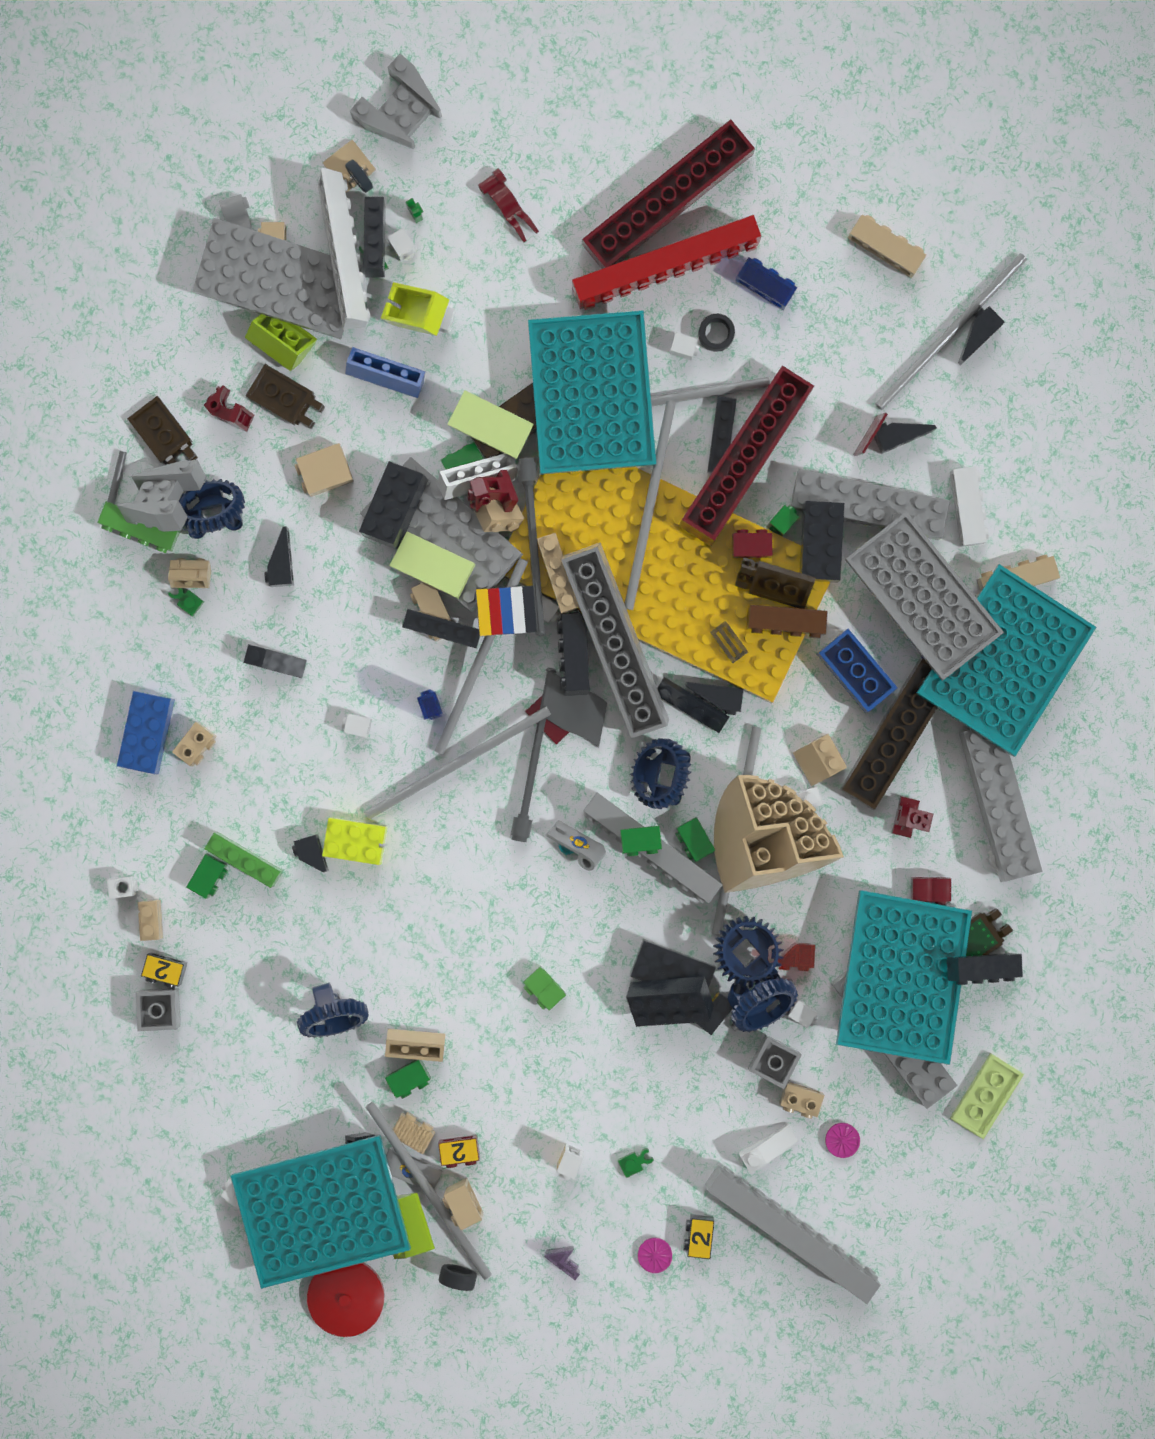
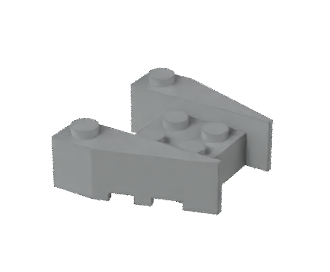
M399 54L387 68L389 75L400 86L379 110L364 97H361L352 107L350 113L352 118L366 130L414 149V141L410 138L432 112L439 118L442 117L441 109L415 66L403 55Z
M198 460L179 461L133 474L131 477L139 492L133 503H118L117 506L128 523L136 525L141 523L145 524L148 528L157 527L160 531L164 532L181 531L187 515L179 499L183 491L200 490L206 475Z

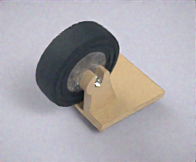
M353 140L322 162L327 169L342 173L343 180L346 179L348 187L345 193L357 185L365 193L373 188V184L368 176L376 169Z

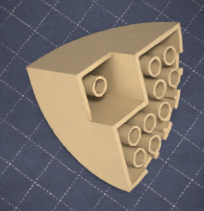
M738 775L725 789L717 808L714 824L715 858L724 893L758 888L792 879L827 866L844 856L835 835H831L825 826L827 822L815 813L816 809L807 800L803 801L796 795L797 792L785 785L780 786L774 783L772 779L764 780L760 779L759 776Z

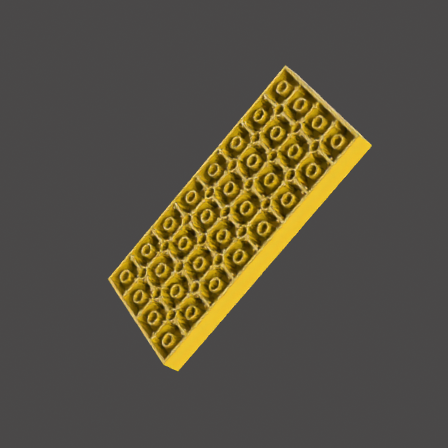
M637 467L540 474L538 482H536L533 489L537 539L556 533L563 557L569 553L601 542L625 604L651 474ZM660 479L633 610H627L638 640L731 685L744 689V691L769 703H773L805 634H802L801 637L790 636L788 632H782V635H771V631H763V634L751 633V629H747L749 605L795 608L748 594L749 590L735 586L743 558H732V534L737 533V530L741 529L748 530V533H756V530L765 528L733 513L713 545L709 546L679 527L682 518L697 496ZM525 505L522 512L524 520L519 528L513 531L508 542L523 554L521 559L528 561L519 584L533 586ZM768 530V533H772L773 556L771 558H748L754 560L755 563L761 561L800 573L801 545ZM538 545L542 595L557 601ZM517 562L504 577L511 578ZM815 581L805 609H818L830 582Z

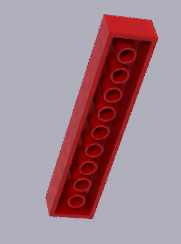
M754 215L572 279V290L579 309L589 310L594 308L595 304L600 302L603 304L613 301L614 297L619 295L620 297L628 296L633 290L638 289V291L649 288L650 284H662L669 277L674 276V278L685 275L686 271H698L703 268V265L708 263L715 265L721 262L722 258H734L739 255V252L745 250L746 252H751L757 249L756 246L759 245L762 236Z

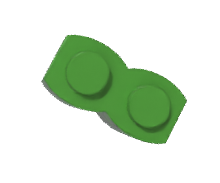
M542 966L536 969L523 982L525 984L523 988L529 995L534 994L538 998L536 1002L543 1010L547 1008L550 1011L566 996L564 990Z

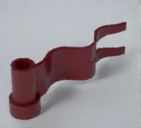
M497 168L490 177L478 184V188L484 195L486 193L489 194L505 219L516 230L524 243L527 240L514 214L525 221L536 234L539 230L520 207L513 193L504 184L507 179L502 171Z

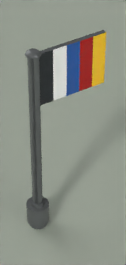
M534 458L519 459V464H517L518 482L523 483L525 488L533 586L476 589L479 636L535 633L538 636H543L546 634L544 629L533 496L534 482H538L537 465L534 462Z

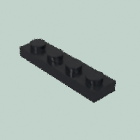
M717 397L707 473L714 471L731 444L736 398Z
M407 609L402 628L475 649H477L480 639L479 629L410 609Z
M666 677L662 679L657 687L661 699L717 733H720L730 717Z

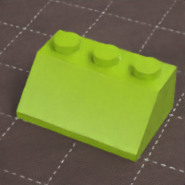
M262 314L251 322L245 335L248 341L290 372L302 362L317 342V338L302 327Z
M418 1193L397 1195L411 1249L393 1254L394 1259H405L435 1249Z

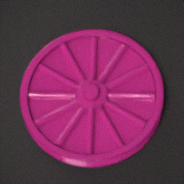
M837 1123L827 1131L825 1137L826 1147L836 1157H850L857 1152L860 1146L859 1133L848 1123Z
M660 1238L645 1240L638 1250V1261L641 1267L650 1273L665 1271L672 1262V1250L669 1244Z

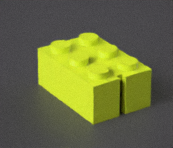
M393 282L388 299L400 305L401 309L386 302L381 319L393 326L437 336L449 299L435 291Z
M328 818L322 856L381 865L384 847H379V844H385L388 826Z

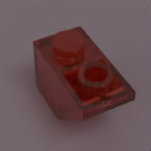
M793 943L780 955L784 958L777 961L782 964L778 969L790 970V967H798V971H809V968H814L815 944Z

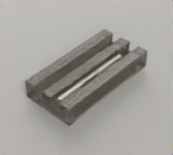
M726 621L710 632L732 664L748 653ZM723 627L726 628V630L732 636L734 641L740 647V649L742 650L741 653H739V651L733 645L731 640L725 634V632L722 629ZM716 632H720L722 637L725 639L730 648L736 654L735 658H733V656L730 654L728 649L717 636Z

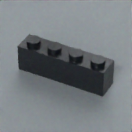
M364 197L363 268L366 278L385 277L386 206L384 197Z
M1004 953L947 957L948 981H956V985H968V981H972V984H983L984 980H988V983H997L999 979L1007 982L1015 981V978L1023 977L1022 954Z

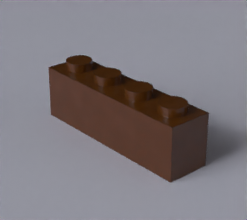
M749 605L747 629H751V633L763 634V631H771V635H782V632H788L793 637L809 634V638H821V635L826 634L828 611Z

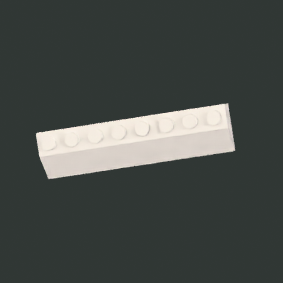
M321 168L318 188L343 330L363 328L370 321L369 309L365 308V302H367L366 291H362L361 284L364 283L363 273L359 272L358 265H360V255L356 253L357 238L352 233L354 220L352 216H349L351 203L350 199L346 198L345 193L348 190L346 179L343 180L341 172Z

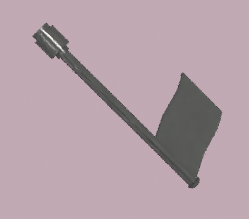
M547 668L545 670L547 674L540 710L547 706L551 715L537 723L521 812L518 814V817L513 818L510 834L512 835L511 840L527 842V838L530 837L533 820H529L528 812L546 719L563 730L589 740L598 748L600 745L607 702L590 691L587 695L564 696V691L560 690L561 677L555 674L557 671L554 668Z

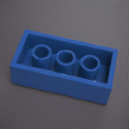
M849 629L842 632L816 654L865 713L871 711L898 688Z
M133 691L117 767L159 774L175 699Z

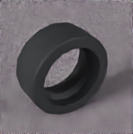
M720 313L711 314L705 317L700 324L698 331L699 340L707 350L713 352L723 351L730 346L734 339L735 326L726 315ZM718 321L726 326L728 335L725 341L715 344L707 339L705 331L710 323Z
M444 1264L441 1267L438 1280L442 1285L452 1289L472 1291L475 1287L477 1273L463 1266Z

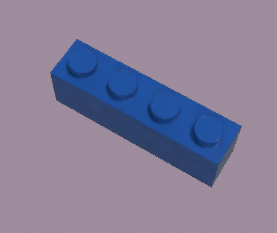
M352 347L346 362L345 374L418 398L424 384L426 371Z

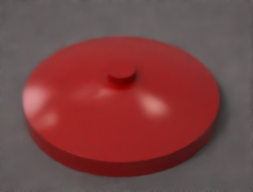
M365 1262L314 1275L307 1292L308 1309L315 1323L325 1332L338 1337H353L370 1329L380 1317L385 1300L384 1287L379 1275Z

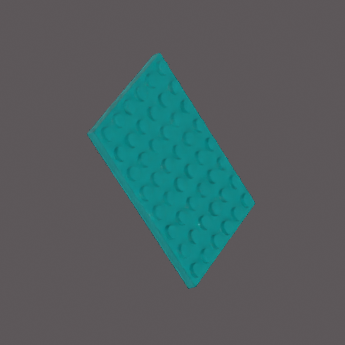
M644 310L528 320L540 474L656 465Z
M998 564L976 599L1004 633L943 681L931 669L916 694L1015 757L1097 627Z
M859 890L836 1045L950 1065L961 985H956V981H948L947 957L966 956L972 911Z
M380 1135L230 1175L261 1289L411 1249Z

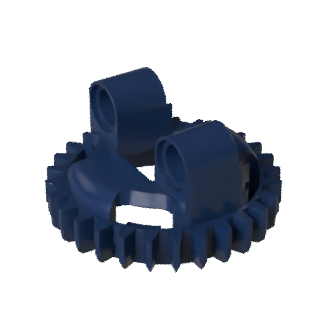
M213 479L211 482L206 480L200 490L182 493L179 502L187 515L183 529L188 531L191 538L200 539L206 533L221 531L225 527L232 531L242 528V509L245 508V499L242 491L234 482L229 483L228 480L223 482L222 479L218 481ZM223 493L232 494L233 499L224 498ZM198 497L199 502L192 509L188 510L187 504H190ZM222 506L221 513L204 518L202 510Z
M663 738L653 739L652 743L647 742L646 747H641L642 752H637L638 758L633 759L636 763L635 766H631L634 769L633 773L630 774L633 776V780L630 783L634 784L631 789L636 791L634 796L639 797L638 801L642 802L643 805L654 809L678 805L681 802L682 795L684 796L683 789H688L686 783L690 781L688 775L691 774V771H688V768L691 766V756L689 752L682 749L683 746L678 744L677 741ZM655 749L662 750L653 760L647 758L657 752ZM662 763L675 766L671 787L657 784ZM641 782L648 783V786L651 790V795L645 794L647 791L645 789L644 784H641Z
M745 916L742 921L741 917H738L736 922L734 920L729 921L730 926L728 924L723 926L726 931L720 930V937H715L719 944L713 945L714 948L718 949L717 952L713 953V955L718 956V959L714 962H720L721 965L717 969H724L722 976L729 975L728 982L735 979V986L741 982L742 988L746 987L747 983L749 988H753L754 983L757 985L766 981L767 978L769 980L773 979L774 977L771 973H778L775 967L782 966V964L777 962L784 958L779 955L784 949L778 948L782 941H776L779 934H772L775 928L768 929V922L762 925L763 919H759L756 922V918L751 917L749 921L748 916ZM744 926V928L749 927L754 928V930H742L739 927ZM745 939L759 953L746 966L732 952ZM774 945V948L771 949V959H774V961L770 963L768 961V949L770 946Z
M771 973L774 977L773 979L769 980L767 978L766 981L755 985L752 990H749L747 986L742 988L741 982L736 986L733 983L727 999L733 1008L731 1020L734 1025L742 1032H756L757 1029L768 1028L770 1024H774L782 1016H786V1012L791 1011V1007L795 1005L794 1003L798 997L796 987L791 980L789 981L787 978L784 980L778 973ZM778 999L780 1004L770 1012H767L766 1008Z
M330 982L312 987L315 1005L312 1009L300 1015V1018L297 1019V1026L300 1034L308 1038H321L323 1036L328 1037L339 1033L342 1034L343 1032L355 1029V1027H360L361 1024L367 1021L369 1017L367 1004L353 998L340 999L338 993H333ZM321 1021L325 1022L323 1025H315Z

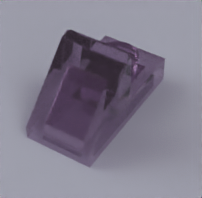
M574 1246L546 1250L544 1254L546 1259L572 1279L576 1280L580 1275L578 1264L571 1259L567 1261L574 1250Z

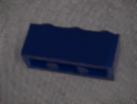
M750 257L735 280L783 311L798 288L791 279L780 277L775 269H768L763 266L760 260L757 258L751 259Z
M429 689L421 692V696L417 697L424 720L430 721L446 715L438 692Z

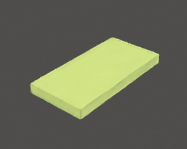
M464 390L447 424L515 459L518 458L534 426L533 423Z
M406 532L389 566L459 599L476 564L414 534Z
M990 1053L950 1119L984 1139L1024 1074Z

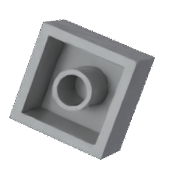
M179 988L140 990L136 992L137 1031L176 1030L180 1027Z
M765 1034L748 1069L750 1072L784 1089L802 1054Z

